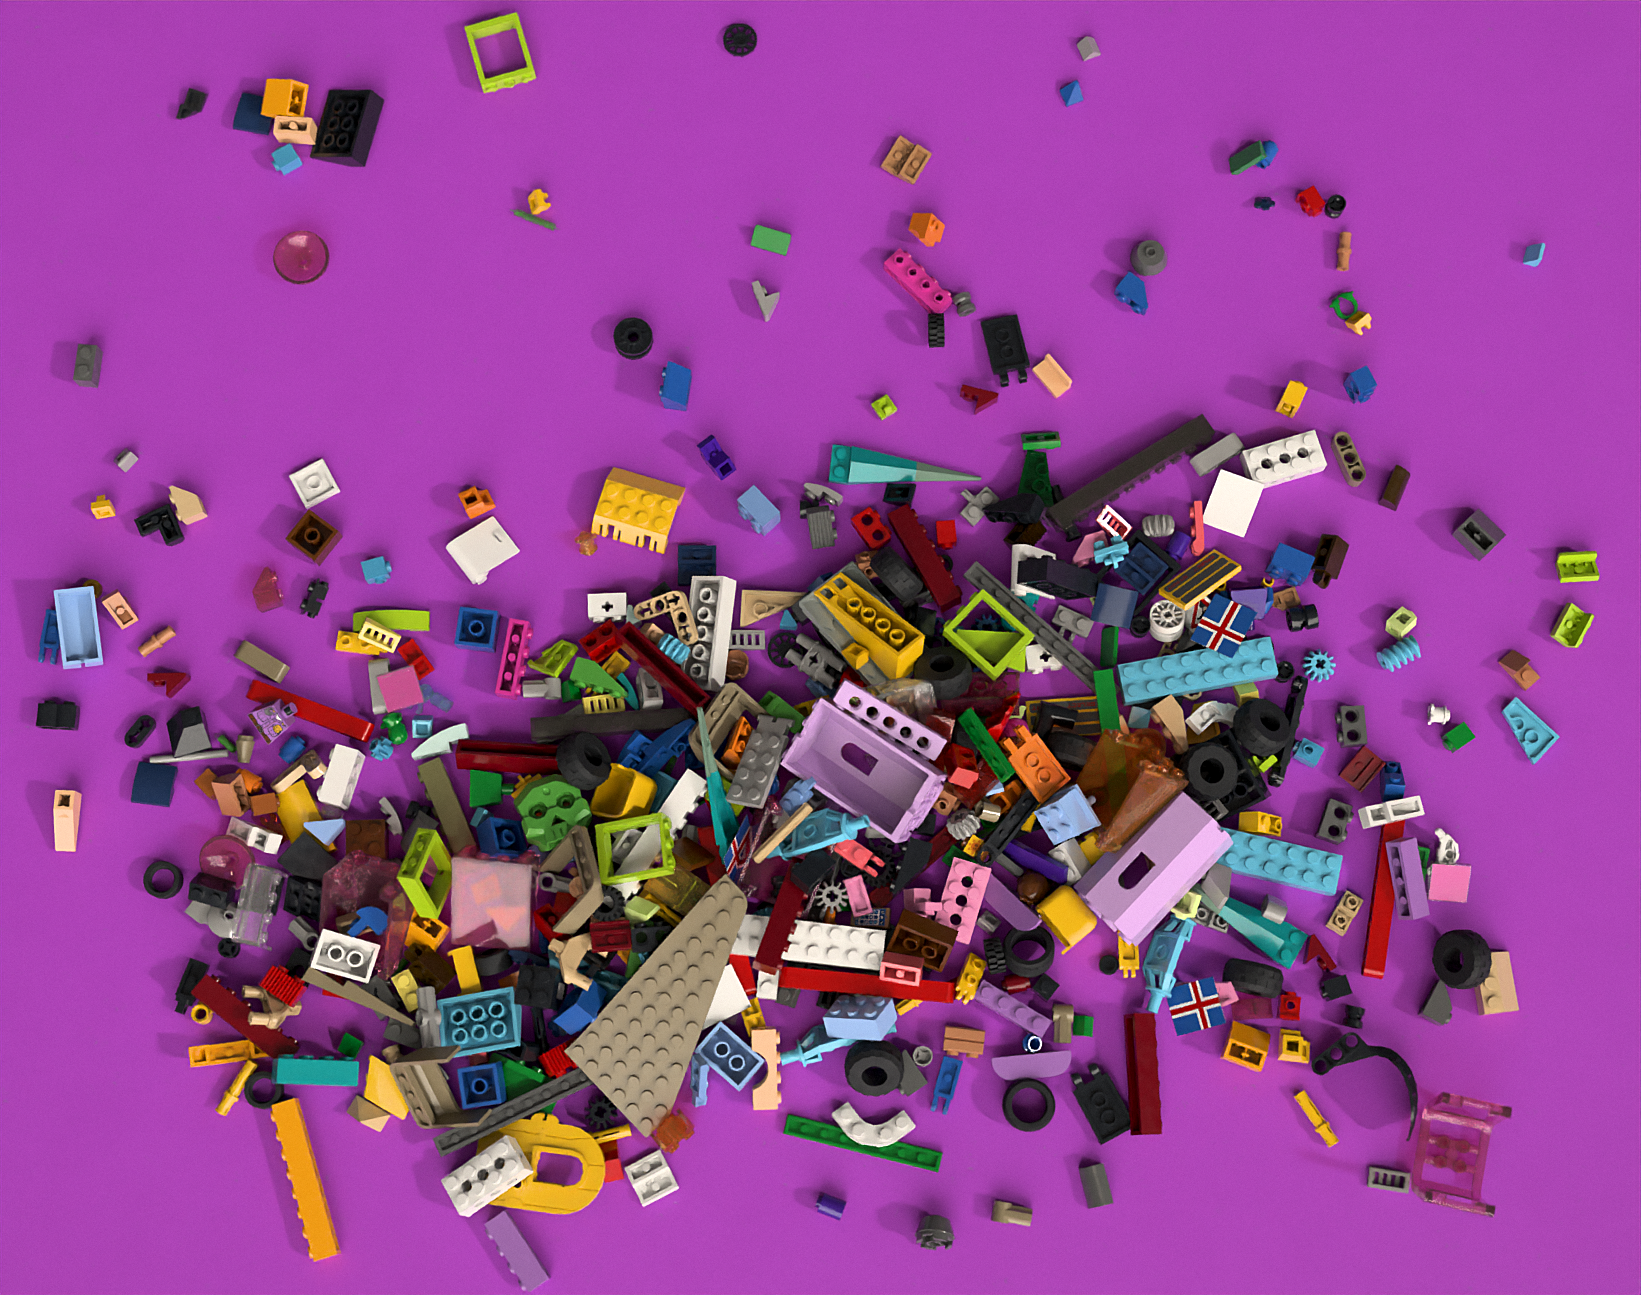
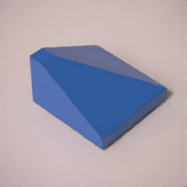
M1078 80L1059 90L1066 107L1084 100Z

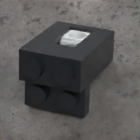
M520 964L514 1004L558 1012L567 996L568 984L564 983L561 970Z

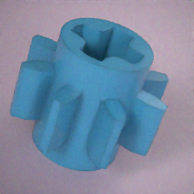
M382 736L379 739H373L369 745V750L372 752L370 756L379 761H382L383 758L388 759L393 753L392 741Z

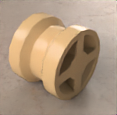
M400 1044L381 1051L382 1055L386 1058L387 1064L391 1065L396 1059L404 1056L400 1052Z

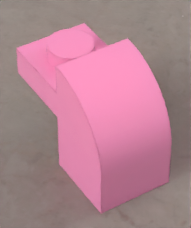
M913 888L904 890V908L928 919H931L935 912L942 911V903L931 902V889Z

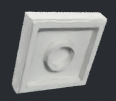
M323 458L289 475L306 509L341 492Z

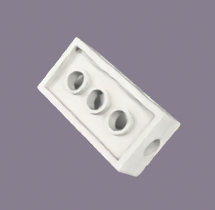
M1315 430L1242 451L1239 457L1246 478L1264 484L1263 489L1321 472L1327 466ZM1298 453L1302 454L1304 458H1300ZM1279 459H1284L1286 463H1282ZM1261 464L1267 465L1269 469L1263 468Z
M505 1135L441 1181L459 1215L469 1217L534 1171L517 1140L514 1137Z

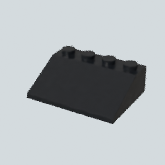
M329 90L310 158L350 167H365L384 99L372 90Z
M1233 727L1205 741L1221 744L1228 749L1236 759L1238 768L1236 785L1228 795L1219 799L1229 812L1219 819L1217 823L1271 796L1251 755L1237 739ZM1204 760L1200 767V774L1206 782L1211 783L1214 780L1215 768L1209 761ZM1209 804L1207 806V809L1209 810L1210 808H1212L1214 804ZM1216 809L1211 814L1214 816L1219 811Z

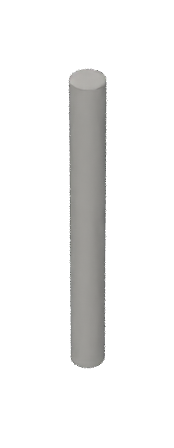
M228 749L204 751L174 759L173 755L150 757V763L160 764L228 757L229 752Z

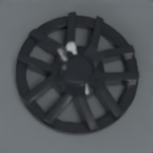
M740 23L730 26L723 37L725 49L735 57H744L750 54L757 46L756 32L746 24ZM739 27H742V28H745V29H744L742 32H740ZM735 28H736V30H737V32H738V33H736V34H734V33L732 32V30L735 29ZM748 30H750L751 33H749L748 35H746L745 33H746ZM738 48H742L741 53H737Z
M783 632L775 635L770 640L767 651L769 659L773 664L781 668L795 666L789 660L788 665H783V659L790 649L800 652L803 656V646L799 644L800 649L793 648L797 644L796 635ZM782 636H789L786 642H784ZM779 638L782 643L778 645L774 640ZM791 638H794L795 642L791 645L789 641ZM774 644L777 648L771 650V645ZM778 652L779 655L772 658L771 653ZM781 657V664L775 660Z

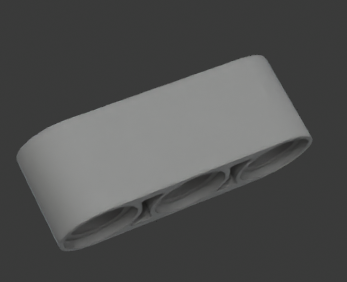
M1234 432L1202 451L1189 462L1199 477H1202L1241 453L1245 446Z
M389 659L369 660L368 669L374 715L392 713L395 710L388 712L377 679L378 677L391 674Z
M1267 894L1260 910L1263 917L1282 924L1288 907L1285 901Z

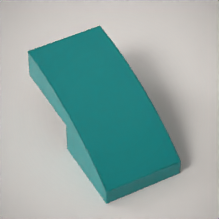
M620 673L616 678L629 694L624 699L638 714L640 706L635 691L626 676Z

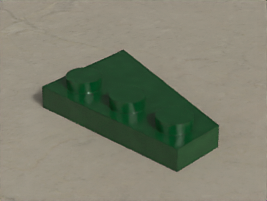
M1027 450L1017 495L1020 493L1038 494L1045 507L1054 509L1047 455L1045 452Z

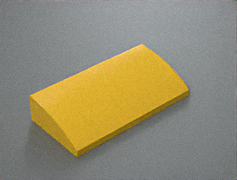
M302 779L289 786L283 792L276 794L280 801V807H277V814L291 844L305 831L330 854L338 850L334 841L327 846L304 827V822L324 821L305 780Z

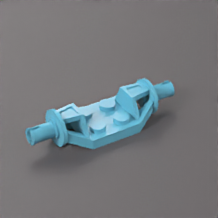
M828 808L810 813L767 858L771 859L780 855L782 859L788 861L793 856L802 855L833 843H840L847 839L854 840L857 837V830L870 826L869 817L865 814L853 818L849 813L843 814Z
M1171 914V919L1154 932L1142 966L1147 984L1145 989L1151 993L1145 1009L1149 1012L1158 1014L1162 998H1171L1172 996L1170 993L1176 981V978L1172 975L1176 968L1179 954L1183 948L1184 941H1190L1193 927L1197 925L1196 922L1190 919L1191 917H1187L1184 920L1175 917V914ZM1180 922L1181 924L1178 926L1175 932H1171V930ZM1155 976L1160 977L1159 988L1155 985Z
M895 1023L892 1025V1027L889 1029L886 1035L897 1032ZM825 1024L812 1027L801 1041L796 1040L798 1045L796 1049L780 1053L782 1065L800 1060L803 1066L806 1067V1064L822 1061L821 1052H830L835 1048L850 1046L864 1040L828 1038Z

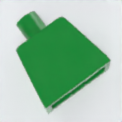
M470 770V807L472 809L503 804L504 795H511L515 792L514 783H504V777L501 774Z

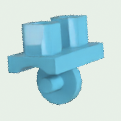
M1120 535L1112 537V546L1107 548L1104 541L1094 543L1093 553L1096 564L1104 562L1105 566L1113 564L1114 569L1118 568L1117 562L1123 561V555L1129 554L1127 541L1124 542Z

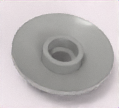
M231 902L225 910L212 906L207 915L208 926L219 937H236L242 933L246 926L247 919L244 910L237 909L238 904ZM226 914L230 915L232 919H227Z

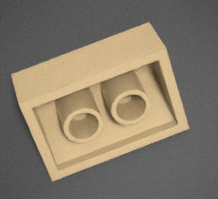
M1509 951L1491 953L1492 966L1488 977L1481 985L1474 987L1479 1016L1519 1011Z

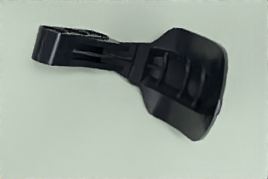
M1348 1032L1312 1061L1311 1068L1313 1072L1317 1075H1324L1336 1066L1377 1055L1390 1060L1403 1075L1409 1091L1411 1122L1406 1141L1410 1140L1417 1117V1084L1412 1070L1397 1052L1383 1046L1367 1045L1357 1033ZM1349 1035L1357 1038L1356 1046L1350 1047L1347 1045L1346 1038ZM1333 1048H1339L1342 1051L1340 1059H1333L1330 1052ZM1318 1060L1326 1063L1325 1071L1319 1072L1316 1070L1315 1063Z

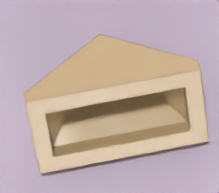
M356 1095L346 1111L357 1121L378 1132L382 1131L391 1116L359 1095Z

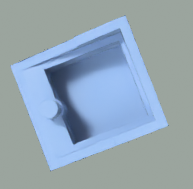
M1077 784L1060 788L1034 811L1053 845L1101 825V822L1091 808V805L1096 802L1095 797L1090 796L1086 799Z

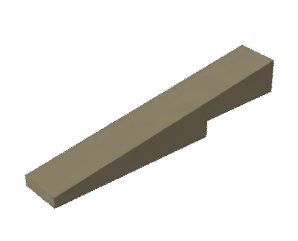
M312 967L308 968L301 979L413 1027L416 1026L414 1020L352 981L347 980L343 986Z

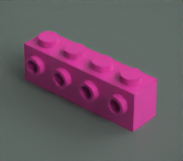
M899 248L884 262L883 270L929 314L943 313L952 305V295L950 292L942 289L933 276L929 277L925 273L926 271L923 266L916 264L907 251L903 252Z
M509 619L495 694L498 697L517 700V696L521 695V676L524 677L526 672L524 661L525 658H528L530 652L528 641L533 637V628H531L529 621Z

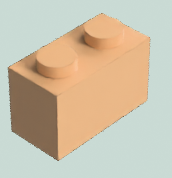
M276 116L273 133L279 143L315 145L317 126L312 118Z

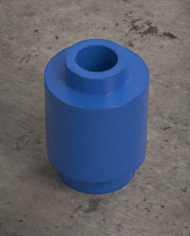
M1271 140L1262 142L1267 157L1255 164L1261 169H1266L1267 166H1270L1279 151L1277 144Z
M298 735L296 737L291 736L279 749L278 755L288 764L292 761L295 762L306 749L304 746L306 742Z

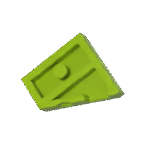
M560 640L553 647L543 651L542 657L534 662L531 659L527 664L529 668L557 678L579 649L575 644Z

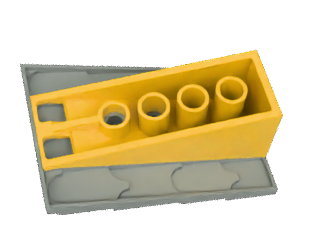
M853 561L799 601V606L802 608L803 613L820 629V633L840 654L841 651L853 642L869 650L868 662L858 670H854L861 677L860 679L881 700L914 674L915 662L923 652L929 650L924 644L925 635L897 613ZM843 656L844 660L851 666V664Z

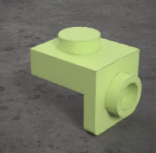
M1189 890L1177 903V906H1174L1170 911L1175 913V917L1186 920L1187 917H1195L1202 895Z

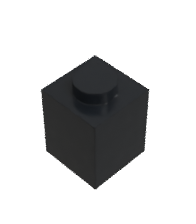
M1043 973L1031 991L1047 1002L1060 985Z
M1346 974L1320 983L1319 992L1321 997L1326 999V1002L1352 994Z

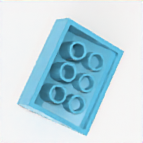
M512 986L437 1000V1007L441 1012V1023L439 1025L441 1046L460 1045L461 1049L453 1058L520 1046L521 1005L514 1004L516 988Z

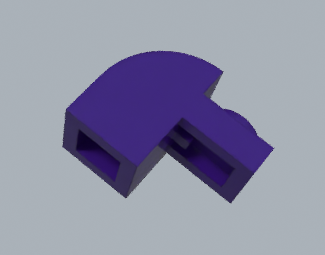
M712 434L697 445L701 452L700 455L721 481L737 470L730 457L721 449Z

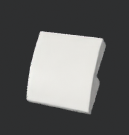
M661 1150L624 1168L643 1207L679 1189Z

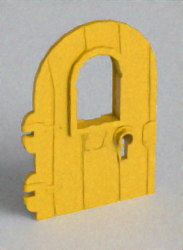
M541 1112L534 1114L531 1120L520 1119L478 1139L476 1156L505 1135L514 1137L534 1171L521 1180L520 1188L512 1186L488 1204L552 1214H570L583 1209L596 1198L605 1178V1160L598 1142L581 1128L559 1124V1119L553 1114L548 1113L547 1120L544 1121L545 1113ZM541 1152L570 1155L579 1158L583 1164L581 1180L573 1185L537 1181V1165Z

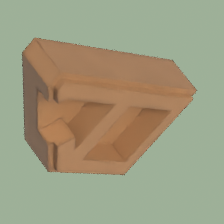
M1295 586L1273 593L1274 602L1272 606L1281 611L1301 605Z

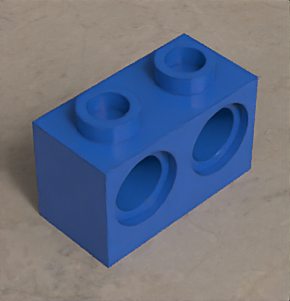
M1364 366L1350 373L1343 386L1352 403L1360 402L1361 404L1370 399V396L1377 387V383L1368 366Z

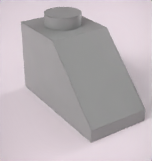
M1215 862L1201 877V888L1214 905L1221 909L1229 898L1232 868Z

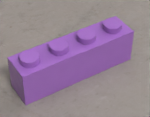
M1401 837L1386 842L1399 920H1415L1430 915L1416 837Z
M985 980L981 982L973 998L1040 1039L1052 1022Z
M504 1210L484 1224L487 1228L485 1233L490 1240L494 1238L498 1245L496 1246L498 1253L501 1257L505 1255L508 1260L507 1266L512 1274L516 1272L520 1278L518 1283L524 1291L531 1292L551 1278L507 1210Z

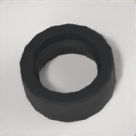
M159 861L147 868L144 873L143 884L150 895L159 899H169L181 890L183 875L176 865L167 861ZM160 869L170 870L175 878L173 886L164 892L156 890L152 884V877Z
M256 1072L246 1081L244 1095L251 1106L259 1109L272 1108L271 1105L279 1103L283 1098V1084H275V1095L269 1101L260 1102L253 1095L254 1084L263 1078L271 1080L272 1072Z

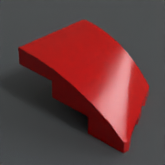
M1019 691L1004 698L1003 707L993 711L992 716L987 718L986 723L983 724L995 743L999 740L1021 696Z

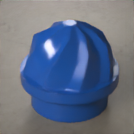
M1030 1033L1024 1037L1022 1045L1026 1052L1036 1053L1041 1049L1042 1041L1039 1037Z

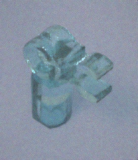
M423 684L419 687L423 702L407 706V708L411 710L414 705H418L415 713L419 715L423 711V704L430 700L431 704L447 713L453 706V701L439 692L434 693L430 685Z

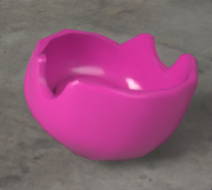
M1020 718L1009 719L1001 737L1017 736L1012 730L1017 725H1024L1029 731L1026 721Z

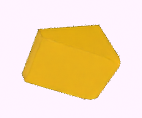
M855 642L841 651V654L856 670L869 660V650Z

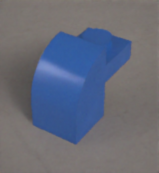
M364 907L356 912L361 919L356 918L349 925L351 929L347 933L352 938H355L369 925L377 935H382L396 920L380 907Z

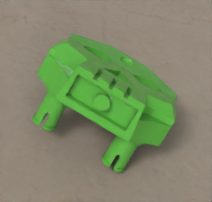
M553 774L528 783L513 801L517 812L523 820L521 824L527 842L538 846L541 852L554 849L575 825L588 828L593 820L587 800L582 798L580 789L570 785L562 775ZM566 802L570 803L569 806H563ZM541 812L542 815L536 816V813Z

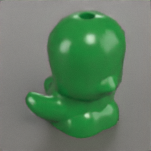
M390 713L383 716V723L380 725L381 729L388 728V739L395 745L403 744L408 738L406 727L401 723L402 713Z

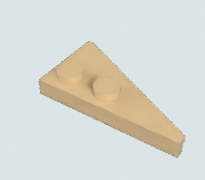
M742 590L740 627L748 626L793 606L806 593Z

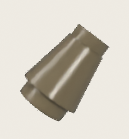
M238 735L236 748L239 763H250L255 741H253L254 736Z

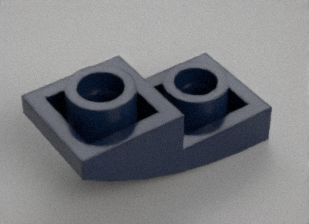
M511 949L508 952L511 955V960L519 965L527 963L529 959L532 960L531 964L534 966L548 967L550 964L549 958L530 950Z

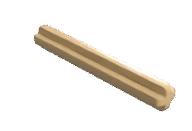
M807 802L800 806L752 854V859L758 864L761 863L813 811V808Z

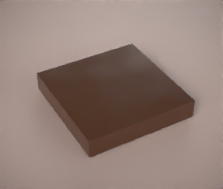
M687 836L673 841L672 856H674L675 862L688 871L713 863L716 856Z

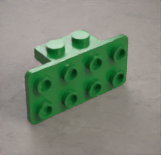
M493 1053L488 1062L502 1061L507 1094L506 1102L555 1080L543 1075V1070L532 1066L530 1069L524 1066V1061H512L497 1053ZM557 1102L532 1114L545 1113L544 1119L547 1120L548 1113L552 1114Z

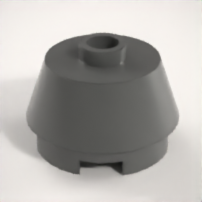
M1147 240L1138 243L1133 248L1130 260L1137 273L1142 276H1153L1163 271L1168 257L1166 250L1160 243L1154 240Z
M939 1215L923 1217L915 1233L916 1244L921 1243V1247L928 1250H936L940 1246H945L946 1250L950 1249L955 1239L950 1220Z

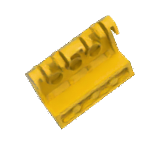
M613 467L606 478L594 514L591 533L600 535L602 530V536L607 537L609 526H615L614 540H618L620 535V542L636 546L638 541V547L642 548L645 544V537L649 536L651 537L649 550L654 551L657 542L656 552L664 554L668 544L667 537L677 507L681 504L686 488Z

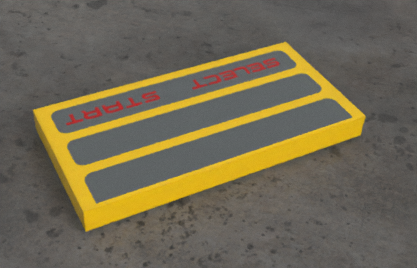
M1214 549L1158 589L1159 595L1186 611L1242 570L1241 565Z
M1096 696L1042 700L1078 711L1073 730L1054 725L1052 733L1054 731H1063L1080 736L1101 735ZM1041 700L1025 701L1026 720L1030 732H1032Z

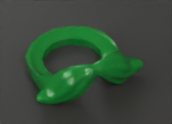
M1353 291L1340 293L1332 299L1329 307L1333 308L1336 315L1341 319H1349L1358 310V304L1353 297ZM1340 297L1352 302L1354 310L1351 315L1342 314L1339 305Z

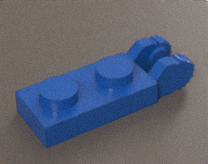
M46 609L39 643L38 662L41 663L45 660L46 648L52 649L50 663L55 665L57 661L58 650H60V638L56 610Z
M947 1056L943 1057L930 1111L935 1112L938 1098L943 1097L946 1098V1101L943 1105L942 1114L947 1115L963 1061Z

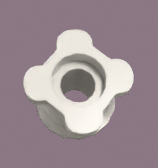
M1434 704L1428 706V725H1431V722H1440L1442 725H1445L1446 721H1449L1450 710H1447L1446 706L1434 707Z

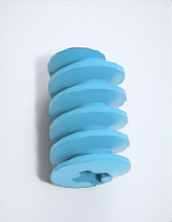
M1410 635L1409 638L1405 637L1402 641H1398L1396 645L1392 644L1389 646V649L1385 648L1382 652H1377L1376 656L1384 670L1388 668L1393 672V665L1399 669L1401 668L1400 662L1407 665L1406 658L1414 661L1413 655L1415 654L1417 658H1420L1421 654L1417 641Z

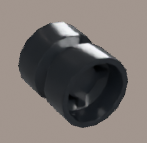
M1315 604L1303 605L1301 609L1298 606L1286 608V621L1291 633L1302 631L1304 627L1307 630L1318 628L1319 619Z

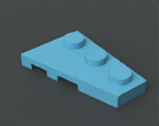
M1517 697L1502 711L1503 716L1532 765L1560 737Z

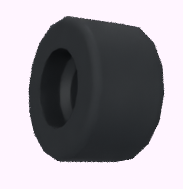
M498 946L476 954L474 961L478 974L480 976H490L510 968L513 963L508 954V948L506 946Z

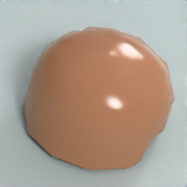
M739 649L728 651L725 678L732 681L744 678L749 672L748 656Z

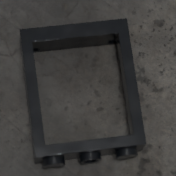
M1140 529L1127 541L1128 550L1135 543L1141 542L1169 566L1167 569L1169 573L1134 610L1132 619L1136 618L1159 594L1158 589L1171 581L1182 567ZM1113 564L1104 565L1097 573V591L1099 583H1104L1101 579L1113 568Z

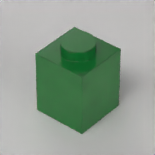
M1462 722L1441 737L1443 740L1442 744L1448 751L1454 753L1473 740L1475 735L1466 723Z

